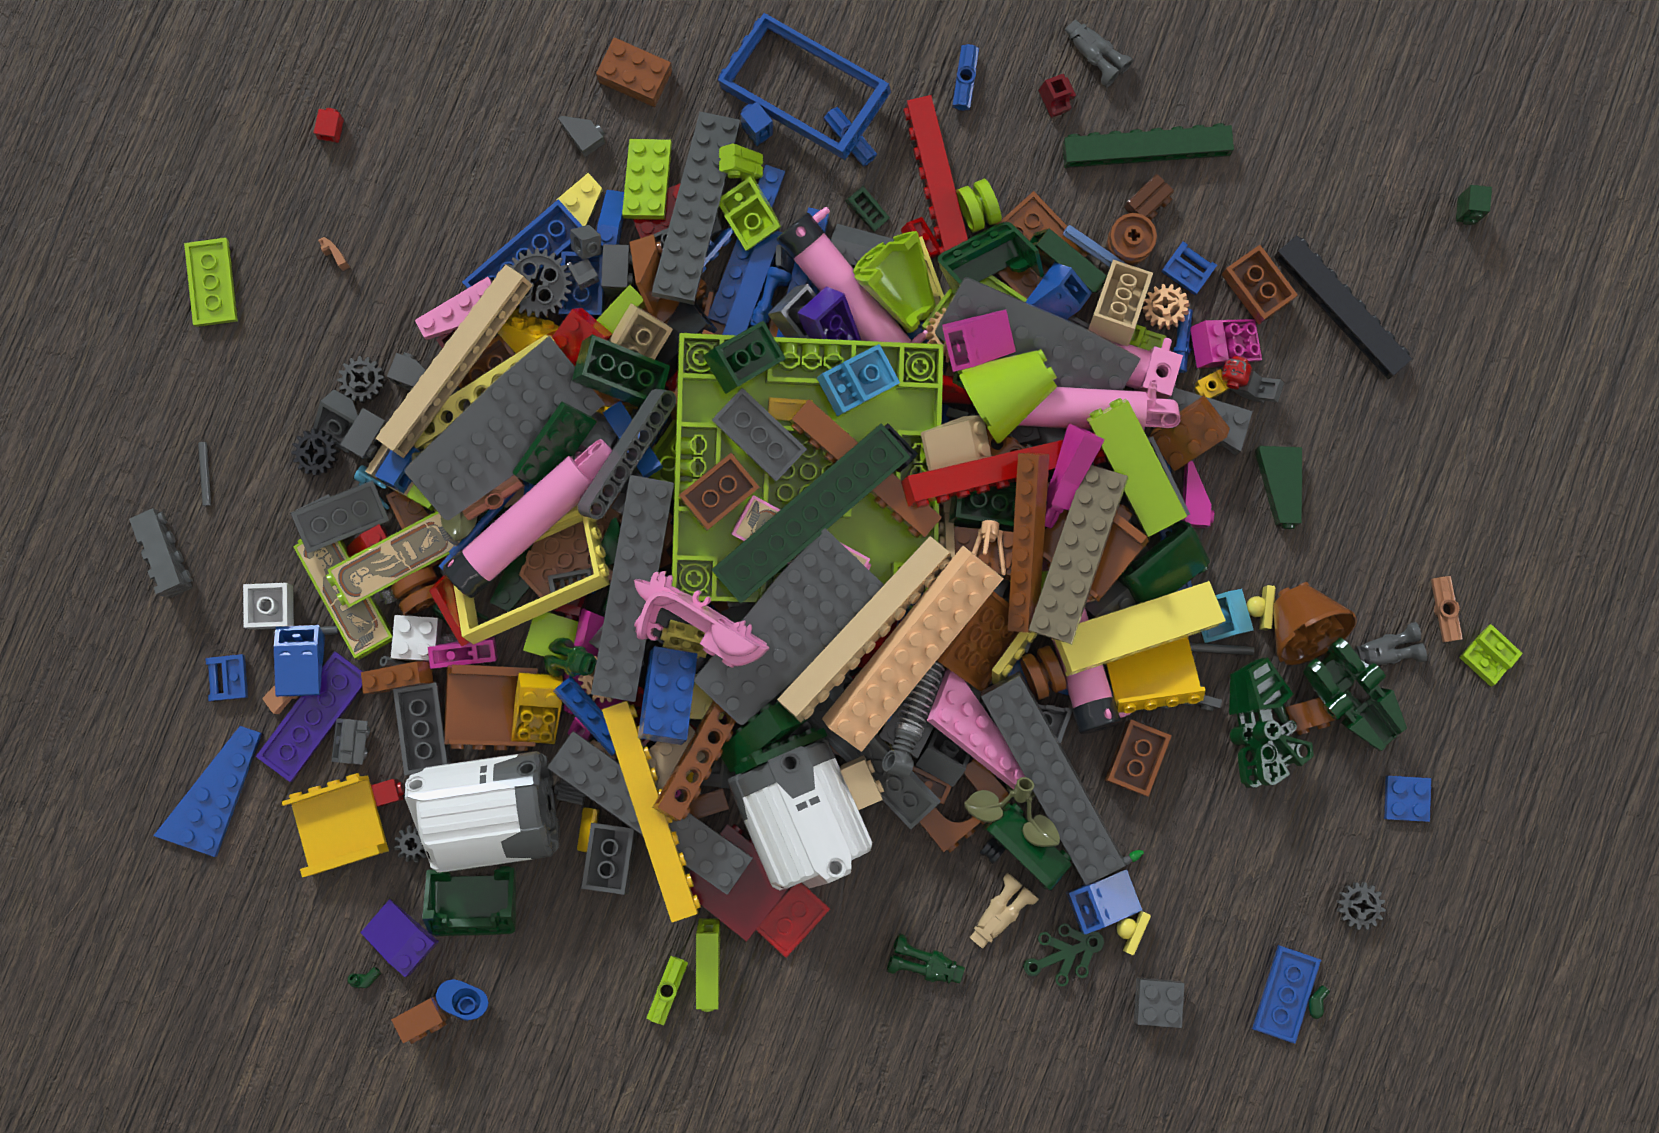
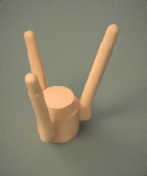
M982 521L972 553L974 555L977 554L981 540H983V554L986 555L989 542H994L997 538L1002 575H1005V558L1002 543L1003 531L999 530L1000 524L996 521Z

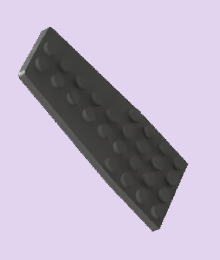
M965 277L962 280L935 329L936 336L945 341L943 324L1006 309L1016 352L997 359L1042 349L1047 358V361L1044 362L1047 368L1051 367L1057 376L1054 380L1057 387L1123 390L1141 360L1135 354L1080 325L969 277Z
M548 336L500 375L404 469V472L442 518L450 520L514 475L512 473L561 402L589 416L593 415L605 404L593 389L572 381L575 370L574 365L553 339Z
M826 528L821 531L822 534L785 567L741 620L746 621V627L749 624L752 625L751 633L766 642L769 650L758 660L743 666H734V668L725 665L722 662L723 658L715 654L695 676V683L740 725L745 724L800 676L884 586Z

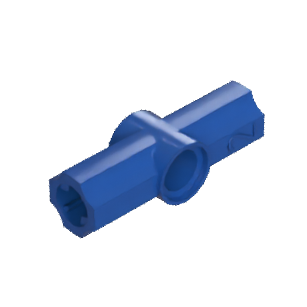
M967 44L961 46L952 104L953 108L961 111L970 110L979 54V48L975 45ZM968 75L971 79L965 81L961 78V76Z
M838 107L831 109L823 118L840 140L852 124ZM863 136L860 137L851 151L863 167L871 163L877 156V153Z

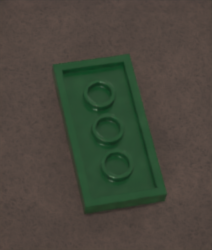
M561 402L512 473L516 477L536 485L564 459L575 454L597 421L588 414Z
M811 728L800 735H794L783 742H777L766 749L753 752L749 756L740 759L741 764L734 767L736 775L748 772L754 767L767 763L768 760L800 746H807L826 737V731L824 728L817 731L815 728Z

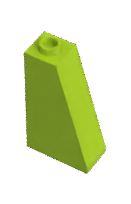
M629 285L601 314L597 321L613 334L629 305L632 303L642 309L646 306L642 296Z
M699 918L696 931V1009L711 1012L714 1009H718L720 920Z

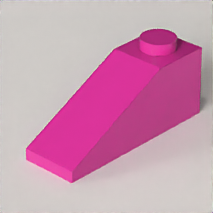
M1190 461L1184 465L1183 500L1190 515L1182 520L1189 522L1194 528H1208L1210 523L1214 521V510H1211V502L1193 461Z
M495 636L476 644L469 642L464 646H460L459 642H452L428 647L430 669L448 667V665L452 664L466 665L493 662L498 658Z

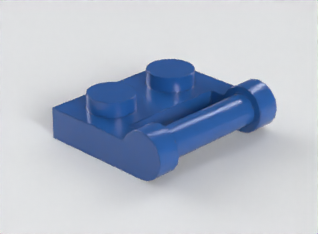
M1183 241L1161 272L1196 296L1217 264L1214 262L1210 263L1188 248V244ZM1184 254L1186 257L1194 261L1196 264L1204 268L1206 271L1202 273L1200 270H1198L1190 263L1182 259L1180 255Z
M244 654L205 658L209 670V702L248 698ZM217 664H222L224 693H219Z

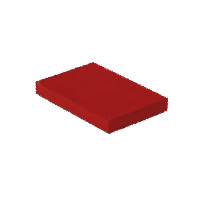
M444 575L429 592L460 646H464L469 641L462 637L454 585L447 575Z
M801 882L792 886L784 894L756 931L787 958L830 908Z

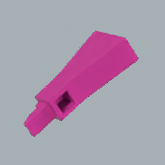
M1070 423L1065 433L1053 477L1047 489L1048 503L1046 505L1045 526L1049 528L1054 526L1059 514L1064 509H1070L1076 490L1079 488L1105 440L1086 429Z
M582 608L574 647H585L588 653L598 657V650L589 641L601 628L605 617ZM566 672L563 677V682L570 677L569 675H567ZM581 675L572 677L579 686L583 684V681L578 680ZM564 704V711L573 714Z

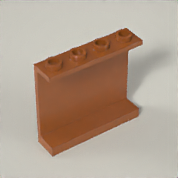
M1064 509L1059 514L1054 526L1045 529L1043 559L1048 562L1046 565L1048 568H1050L1069 510ZM1116 513L1088 596L1089 601L1095 599L1099 602L1149 542L1146 535L1118 513Z
M448 665L444 744H451V749H464V745H472V749L486 750V746H494V750H507V746H515V751H528V747H535V742L511 741L518 674H538V668Z

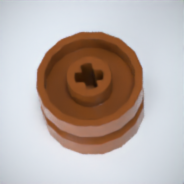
M1125 214L1116 220L1108 234L1106 243L1108 251L1128 265L1140 264L1146 260L1156 244V229L1151 220L1142 214Z
M433 567L416 571L391 586L390 590L396 599H403L399 607L404 616L418 613L436 604L429 592L438 579Z
M1049 645L1037 650V659L1032 653L1025 654L1019 659L1026 681L1037 700L1049 696V687L1055 693L1067 689L1061 666Z

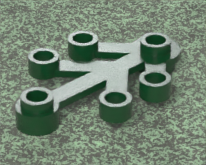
M1062 923L1058 926L1059 935L1063 937L1070 936L1081 942L1070 945L1051 937L1047 932H1041L1038 935V942L1040 944L1050 945L1061 951L1039 960L1029 958L1024 962L1023 968L1029 976H1037L1042 968L1064 959L1060 972L1055 976V982L1059 986H1066L1069 981L1068 974L1076 954L1084 951L1080 964L1075 967V974L1080 978H1085L1089 973L1088 965L1092 955L1103 948L1104 939L1096 931L1084 935L1072 929L1068 924ZM1067 926L1068 933L1062 934L1061 928ZM1044 934L1048 936V941L1045 943L1041 942V936ZM1091 938H1095L1097 940V944L1095 946H1091L1089 944ZM1035 963L1037 969L1032 972L1029 970V966ZM1080 967H1084L1086 970L1083 975L1078 974ZM1061 975L1065 976V982L1062 984L1058 982V977Z

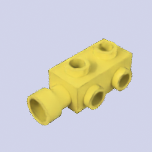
M670 620L668 628L664 627L660 640L664 641L663 647L697 653V658H706L707 653L703 650L704 646L700 644L705 633L695 626Z

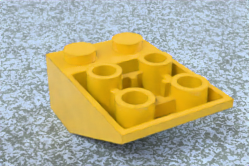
M518 306L498 331V334L517 354L543 336H553L560 326L555 325L551 320L537 318L535 313H532L531 317L527 316L526 311L520 314V307Z
M530 673L518 674L511 741L555 744L562 701L553 691L563 683L562 676L554 677L552 675Z

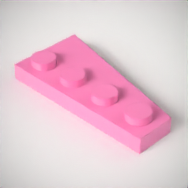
M486 277L417 318L415 322L423 337L429 340L451 333L454 329H457L472 307L484 294V291L492 283L491 279Z

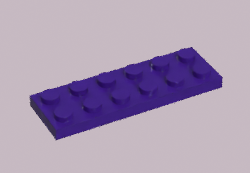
M334 651L322 667L320 695L301 696L256 757L286 780L293 782L335 726L336 719L341 718L363 688L361 672L363 671Z

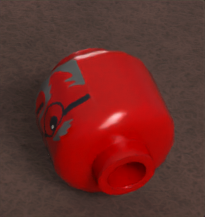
M1233 356L1232 359L1226 360L1221 379L1227 383L1226 386L1228 388L1239 389V386L1242 387L1248 384L1252 366L1246 358Z

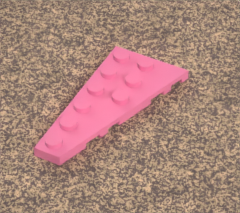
M946 669L927 721L1014 790L1017 780L1025 777L1003 735L967 683L955 673Z

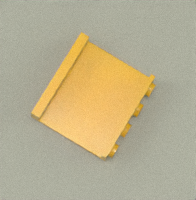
M1188 637L1106 663L1113 696L1119 713H1132L1141 709L1154 710L1162 706L1175 707L1183 703L1196 704L1204 699L1205 687L1200 686Z
M359 773L346 776L347 781L340 782V779L327 783L328 787L321 788V785L308 789L309 793L307 794L297 792L289 795L290 799L282 801L283 806L292 805L308 867L300 869L302 877L315 875L389 851L368 776H359Z

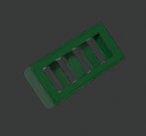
M861 186L845 200L850 208L873 232L890 218L864 186ZM862 196L863 199L857 204L855 200ZM868 202L870 205L862 210L860 207ZM874 208L876 211L868 217L866 213ZM879 214L881 218L873 223L871 220Z

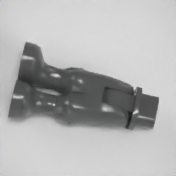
M1076 19L1064 30L1070 36L1069 40L1073 41L1075 47L1088 62L1100 69L1102 72L1101 83L1105 88L1109 87L1117 79L1119 73L1123 74L1134 61L1130 56L1117 52L1108 40H1105L1095 31L1086 27L1085 23L1081 24ZM1103 56L1108 57L1113 62L1114 66L1110 64L1107 60H1105Z
M1417 622L1408 624L1405 631L1400 634H1385L1381 638L1369 641L1361 646H1355V649H1353L1358 657L1369 665L1371 663L1376 665L1395 664L1405 658H1413L1417 662L1427 661V652L1423 643L1395 649L1400 644L1421 640V631Z

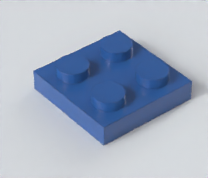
M1386 776L1384 819L1430 822L1431 778Z

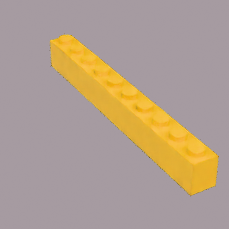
M628 701L604 708L602 712L671 922L698 914L697 909L701 908L697 895L693 896L690 888L694 886L690 873L686 874L683 867L687 865L683 852L679 853L676 846L680 844L676 831L672 832L669 825L673 821L652 808L662 788H657L655 781L659 780L655 767L651 768L648 761L652 759L648 746L644 747L642 740L638 738L639 726H637L635 718L638 717L634 704L630 705Z

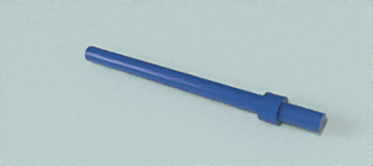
M516 492L505 498L500 508L489 509L476 524L472 532L462 539L457 546L451 548L450 554L439 565L442 570L444 564L461 549L468 546L481 533Z

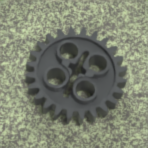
M536 248L535 254H532L527 249L526 256L519 252V260L513 257L512 260L515 264L513 266L507 264V266L523 275L533 285L530 288L529 294L524 296L518 304L520 306L519 313L522 314L527 310L528 317H531L532 313L535 312L536 317L539 318L542 312L548 317L549 310L556 314V306L563 309L560 302L569 301L565 294L572 293L571 290L567 289V286L573 285L571 281H567V278L572 276L571 273L564 272L568 269V266H561L563 259L555 260L556 253L554 252L548 256L547 249L540 254L538 248ZM528 265L535 266V273L526 275L524 272L525 267ZM544 265L540 276V281L543 284L538 285L536 299L532 302L531 299L535 291V285L532 282L538 280L540 266ZM550 270L556 272V278L552 281L545 279L546 273ZM544 291L551 293V298L546 302L540 300V294Z

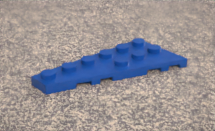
M239 726L154 836L217 857L262 733Z

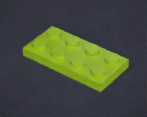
M629 139L622 210L623 218L665 219L672 149L671 140Z
M227 238L184 243L193 325L199 327L238 321L229 240Z

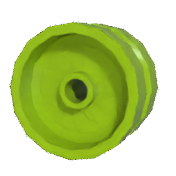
M985 178L974 182L973 190L969 186L956 190L960 210L967 226L973 233L984 229L985 222L990 226L1001 222L1002 216L998 201L992 187Z

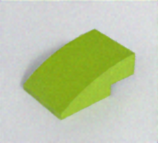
M751 176L722 196L719 206L746 251L781 228L765 195Z
M548 612L533 618L523 651L542 657L553 655L567 660L568 657L552 653L549 650V645L555 639L561 637L569 638L574 643L578 621Z

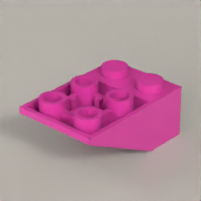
M1006 309L942 325L953 372L975 367L1016 352Z
M1255 319L1206 320L1190 327L1197 368L1221 367L1225 365L1226 360L1232 359L1233 356L1246 358L1249 362L1262 360Z

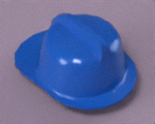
M455 979L447 980L439 986L436 992V1000L440 1008L460 1020L477 1019L487 1010L488 999L486 994L482 990Z

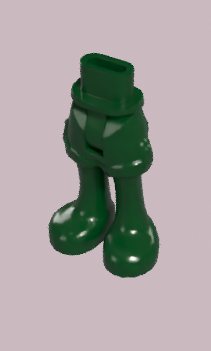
M564 637L555 639L549 645V650L554 654L568 657V659L563 660L553 655H546L544 658L546 671L554 677H560L565 672L571 677L577 675L587 676L593 673L597 663V659L591 653H588L585 647H574L573 641Z
M898 933L893 952L926 962V964L922 965L892 954L888 961L886 972L894 974L899 970H907L923 975L926 981H940L949 984L952 981L960 984L965 967L957 965L956 961H952L937 950H933L930 953L912 947L907 942L906 936Z

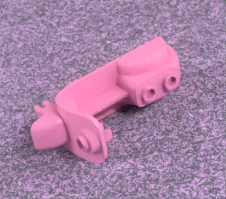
M666 571L653 573L650 582L641 579L634 580L638 594L646 601L641 615L634 624L638 639H651L654 641L658 639L657 636L653 635L654 628L660 631L664 629L661 624L656 623L660 609L664 608L704 632L705 635L700 642L704 646L703 650L712 656L716 654L723 658L722 662L731 668L752 663L769 650L766 642L751 633V624L746 627L745 620L734 623L707 606L711 601L709 596L705 598L704 602L699 601L700 590L694 592L692 597L672 586L673 576L670 575L666 578Z

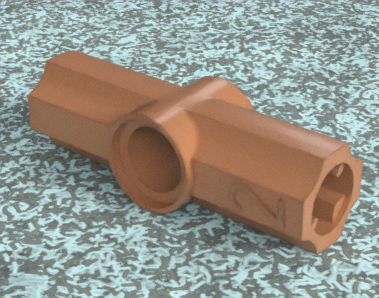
M515 475L511 476L462 511L464 516L468 520H472L488 509L500 508L505 498L525 486L524 482Z
M1451 576L1431 579L1435 599L1434 613L1438 617L1442 642L1462 640L1458 617L1459 604L1455 601ZM1444 604L1450 607L1449 615L1443 611Z

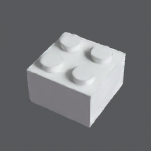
M289 583L243 584L244 628L256 630L294 626L293 585Z
M395 615L391 658L405 661L429 662L428 647L440 645L442 620L433 617Z

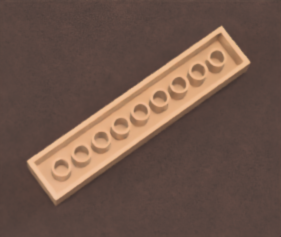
M962 546L823 716L822 720L828 728L862 752L1004 578L966 547Z

